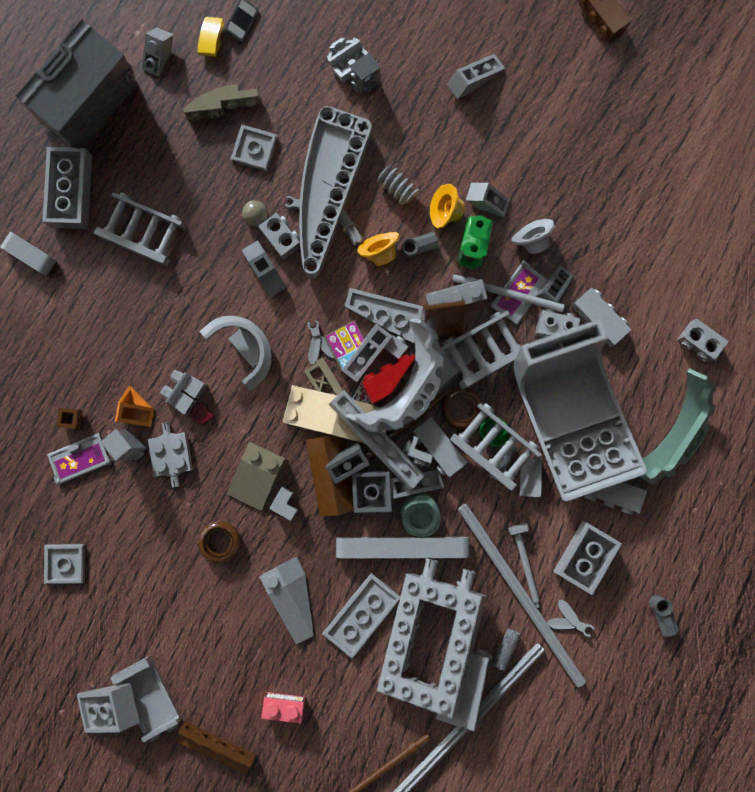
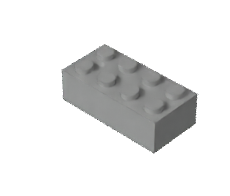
M47 147L42 222L50 228L88 229L92 155L85 148Z

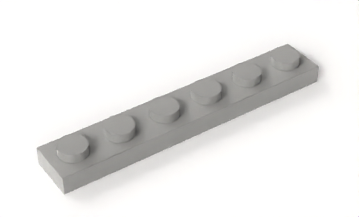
M344 390L328 404L409 490L413 489L425 476L383 431H368L346 417L348 413L362 414L365 412Z

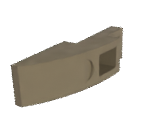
M238 84L227 85L201 95L189 103L183 111L188 120L198 121L206 117L215 119L224 115V108L235 109L237 106L245 105L252 107L260 104V96L257 89L240 91Z

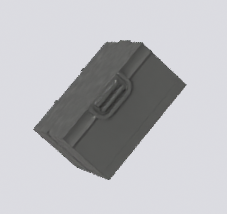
M81 19L64 40L59 42L60 46L41 68L34 71L33 76L15 95L43 126L70 148H84L138 85L134 77V70L131 64L126 61L124 54Z

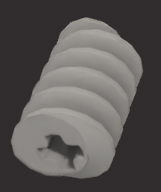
M390 164L379 175L377 183L383 184V189H389L388 193L390 195L394 194L393 198L395 200L400 199V205H407L418 194L420 189L418 188L413 191L414 184L406 185L409 179L406 178L402 181L403 173L396 175L398 168L391 170L392 164Z

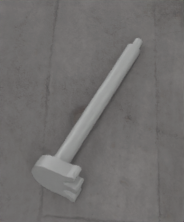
M523 523L512 526L508 530L510 535H515L532 601L535 603L536 608H539V597L521 535L522 532L529 531L528 524Z

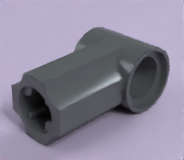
M434 232L413 239L407 238L401 245L400 254L405 259H412L419 254L439 248L437 237ZM410 245L414 248V251L409 253L404 247Z
M660 595L652 596L649 600V607L654 613L661 635L663 637L676 635L679 629L672 612V603ZM663 601V607L658 610V604Z

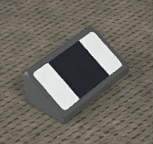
M239 0L225 26L226 35L243 43L259 9L247 0Z

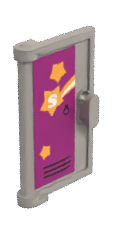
M522 260L520 266L503 288L536 297L547 279L531 268L530 264ZM498 294L489 306L495 311H500L501 314L508 311L509 315L506 318L517 325L532 304Z
M100 433L47 454L57 486L112 464L110 456L101 444L102 438Z

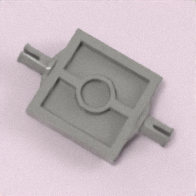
M170 422L161 423L163 435L148 439L154 477L170 476L172 487L180 486L178 475L193 470L187 432L171 433Z

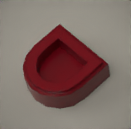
M204 402L194 407L191 412L192 421L196 424H206L214 418V415Z

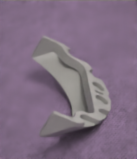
M411 318L409 321L414 333L416 353L412 373L402 391L391 402L375 411L362 414L348 413L346 415L347 418L368 431H387L404 427L403 425L413 419L416 420L429 407L430 401L437 394L441 383V367H443V357L441 356L437 340L439 338L436 331L420 319Z

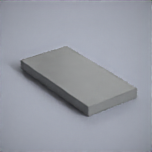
M371 572L322 635L353 659L399 602L401 596Z

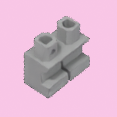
M174 370L170 379L177 383L174 389H171L165 385L160 394L167 399L165 402L178 409L184 415L189 416L198 402L192 397L199 400L208 385L185 372L182 373Z

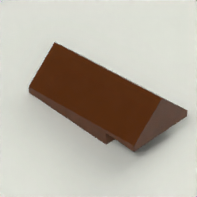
M326 435L306 439L320 516H337L353 511L352 475L335 484L325 468L341 451L346 449L345 438Z

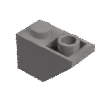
M155 28L146 33L142 70L160 76L171 54L173 34L160 28Z

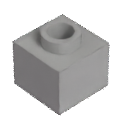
M392 335V338L383 350L397 360L407 351L408 346H406L407 342L400 336L396 338Z

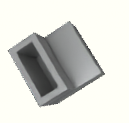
M281 487L269 509L290 521L293 520L299 509L291 505L289 501L295 492L286 487Z

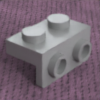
M414 437L405 444L403 453L417 468L422 469V467H426L431 463L433 456L416 450L415 446L418 438Z

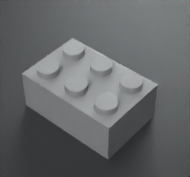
M582 521L553 572L592 595L622 543L589 523Z

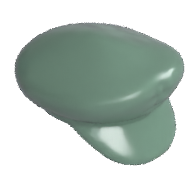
M415 494L406 498L401 505V521L409 534L419 538L427 537L434 534L439 528L441 514L436 502L430 496Z

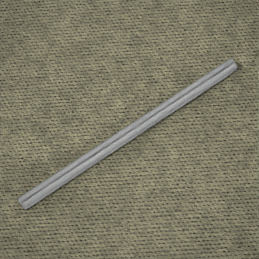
M467 504L459 507L458 511L578 688L582 687L586 683L585 679Z
M537 643L481 700L477 719H481L545 653L544 648ZM456 726L393 792H410L462 739L469 729Z

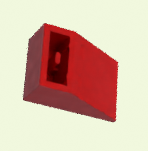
M408 354L400 357L396 361L397 364L393 366L391 363L383 366L379 370L380 373L376 375L373 372L363 377L361 388L371 405L387 398L415 358L414 354L410 357Z

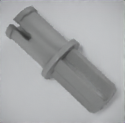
M344 209L340 218V224L343 227L342 231L347 233L353 245L356 246L362 242L363 238L355 227L356 223L352 222Z

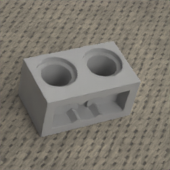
M276 212L258 227L284 260L300 248V236L295 230L291 232L288 228L289 222L284 216L280 217ZM273 225L281 226L278 231H271ZM290 239L292 243L290 246H283V241Z
M698 319L691 321L677 339L685 349L697 353V357L705 362L716 360L729 342ZM691 332L696 334V341L691 338ZM707 343L712 346V352L707 350Z

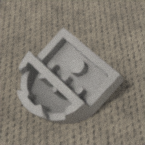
M342 38L330 46V53L327 58L334 74L344 83L351 78L350 65L368 52L362 47L360 40L357 38L347 41L345 38Z

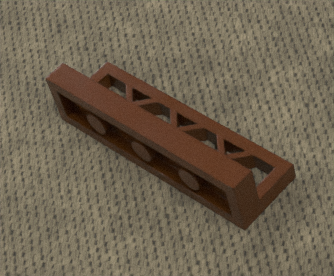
M187 721L181 726L176 739L177 743L246 775L256 755Z

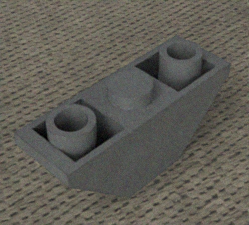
M258 240L242 250L271 298L287 289Z

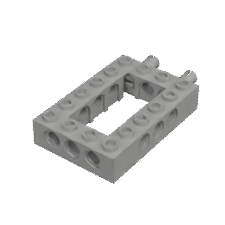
M426 558L423 575L415 573L406 574L377 691L452 718L459 710L487 595L471 590L476 573L474 571L463 569L460 586L435 580L434 575L438 561ZM425 601L457 610L438 687L434 683L428 684L419 681L416 677L410 678L402 675L403 672L408 670L410 665L408 661L411 649L415 645L413 641L416 629L420 625L418 621L421 610L424 609Z

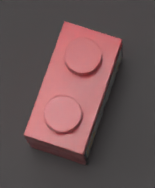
M267 692L264 697L261 718L301 723L305 697Z

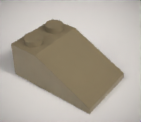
M249 442L227 495L262 511L287 459L253 442Z

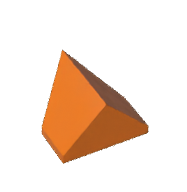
M129 385L118 402L115 421L151 427L154 408Z

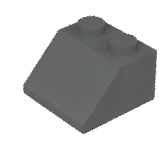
M358 471L352 474L354 513L393 511L391 474L389 471Z

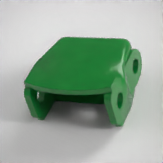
M470 216L468 218L457 258L460 266L470 269L481 267L482 259L486 257L490 240L491 220L483 216ZM466 258H473V262H467Z

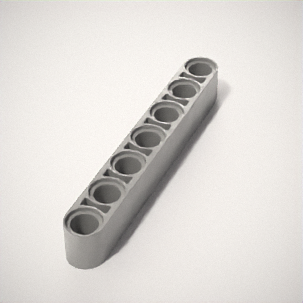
M470 537L336 538V558L470 557Z

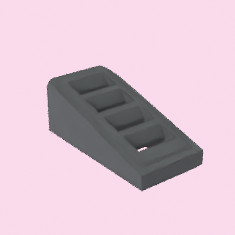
M559 264L536 297L558 303L574 275ZM558 274H560L563 278H565V281L562 280V279L558 276Z

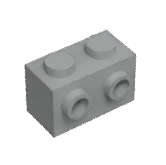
M553 309L542 310L539 313L535 335L547 338L579 326L580 318H576L571 313L558 314Z

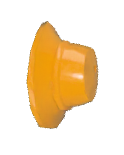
M452 184L441 185L434 193L430 203L431 221L438 229L444 228L449 222L459 221L464 213V202L458 197L457 189Z
M396 232L375 235L365 240L359 246L357 252L361 257H366L367 260L372 261L377 266L387 264L396 257L395 247L400 235Z

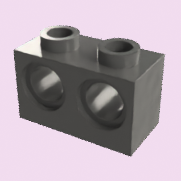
M370 52L350 65V77L352 79L350 83L356 92L359 91L362 96L380 84V66Z

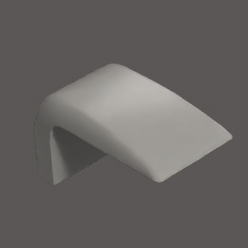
M600 319L523 345L514 361V372L521 397L564 501H569L641 476L647 471L603 367L601 351L607 340V335Z

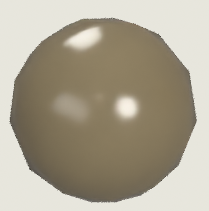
M252 200L243 207L242 218L248 225L258 227L267 220L268 209L262 202Z

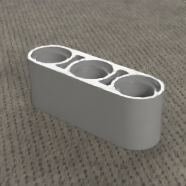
M11 231L0 246V248L45 276L49 274L57 260Z

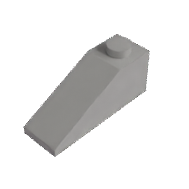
M493 54L457 69L447 85L457 99L472 93L504 71L505 67L496 55Z
M375 324L342 368V371L357 382L392 338V335L378 324Z
M438 470L423 472L425 476L411 490L399 478H392V500L444 488L440 472Z

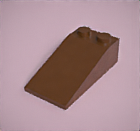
M465 300L426 305L423 307L420 320L435 330L439 339L447 338L448 340L453 337L455 340L463 333Z

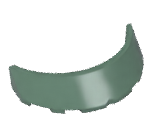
M688 369L687 390L681 412L673 428L662 443L642 459L647 470L645 474L639 476L650 484H655L657 480L665 476L668 478L673 476L676 468L681 464L685 465L697 451L698 446L704 440L710 427L707 424L709 417L714 415L715 411L713 392L716 391V384L709 377Z

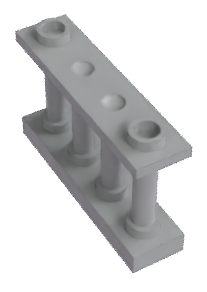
M113 192L111 196L118 201V204L107 227H104V229L96 227L94 234L105 241L168 267L170 260L166 257L165 252L176 228L185 230L186 226L182 223V219L175 215L169 217L130 200L131 197L124 193L118 195ZM125 205L134 208L135 211L125 233L120 237L115 234L114 229ZM142 213L153 216L142 241H139L138 244L132 242V234ZM159 220H162L170 225L159 248L155 251L150 250L148 244Z
M499 311L490 316L491 320L455 340L451 337L443 342L444 346L440 349L441 353L449 350L463 374L462 378L464 380L458 383L462 390L516 359L521 346L520 344L517 345L503 321L509 315L508 311L502 314ZM495 323L511 348V353L506 356L504 353H501L487 329ZM481 332L495 356L494 363L489 364L484 360L472 339L473 335ZM465 341L477 361L480 371L473 373V371L468 369L455 345Z
M480 403L477 408L481 412L463 434L460 433L458 436L453 434L449 440L512 491L516 486L513 482L514 476L532 454L536 457L542 455L538 451L540 448L532 441L529 443L496 417L493 414L494 410L486 403L482 405ZM488 416L496 425L477 447L472 448L467 444L469 442L468 439ZM504 429L511 435L510 439L493 459L490 458L487 461L483 457V451L498 433ZM518 441L527 449L508 472L502 473L497 469L499 467L498 464Z

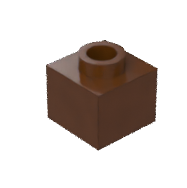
M59 408L56 427L81 429L83 410Z

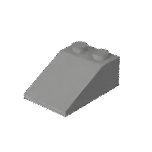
M131 683L118 684L77 694L85 733L121 732L139 723L138 710L135 705L134 691Z

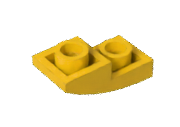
M205 17L199 37L198 55H217L221 45L219 37L224 27L223 18Z

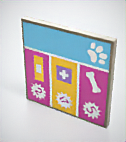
M355 320L323 336L341 371L364 340Z

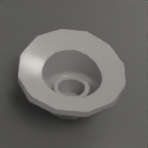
M541 219L526 225L512 237V243L521 245L530 254L544 251L550 246L549 234L555 228L554 221Z

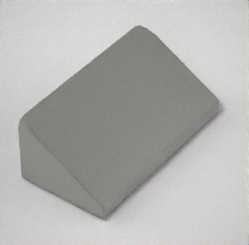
M529 458L520 469L519 496L541 497L542 458Z

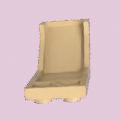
M292 385L283 423L364 443L328 405L337 395ZM354 400L365 413L381 408Z

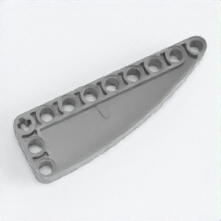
M329 106L323 107L319 111L312 132L304 165L300 195L299 229L302 265L305 275L311 279L317 278L322 271L372 132L369 120ZM327 116H329V117L332 118L331 120H328V121H327V120H324V118L327 117ZM347 122V123H349L350 125H348V126L345 127V126H342L341 124ZM355 145L361 146V148L358 150L353 149L352 147ZM348 162L355 163L352 167H348L346 164ZM347 179L349 182L342 184L340 180ZM335 196H341L342 200L335 201L333 200V198ZM334 213L336 217L330 219L327 217V214ZM323 230L330 232L327 236H322L320 233ZM317 247L323 248V252L319 254L313 251ZM313 264L317 266L316 270L314 271L307 270V267L309 265Z

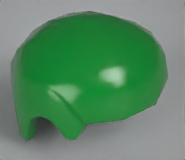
M491 418L485 419L480 426V437L482 440L496 425ZM502 429L489 446L499 447L504 445L509 439L510 434Z

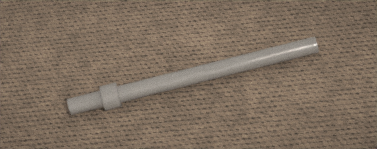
M455 274L452 278V282L459 284L476 280L473 277L466 278ZM483 282L485 291L563 312V304Z

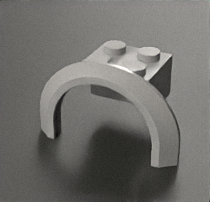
M223 316L211 321L200 331L206 340H209L224 328H239L228 339L254 368V371L242 381L252 390L266 377L271 365L272 348L265 334L253 322L238 316Z

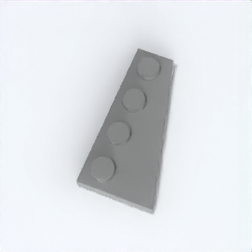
M352 288L349 289L345 308L414 344V333L409 321L411 318H421L423 306Z

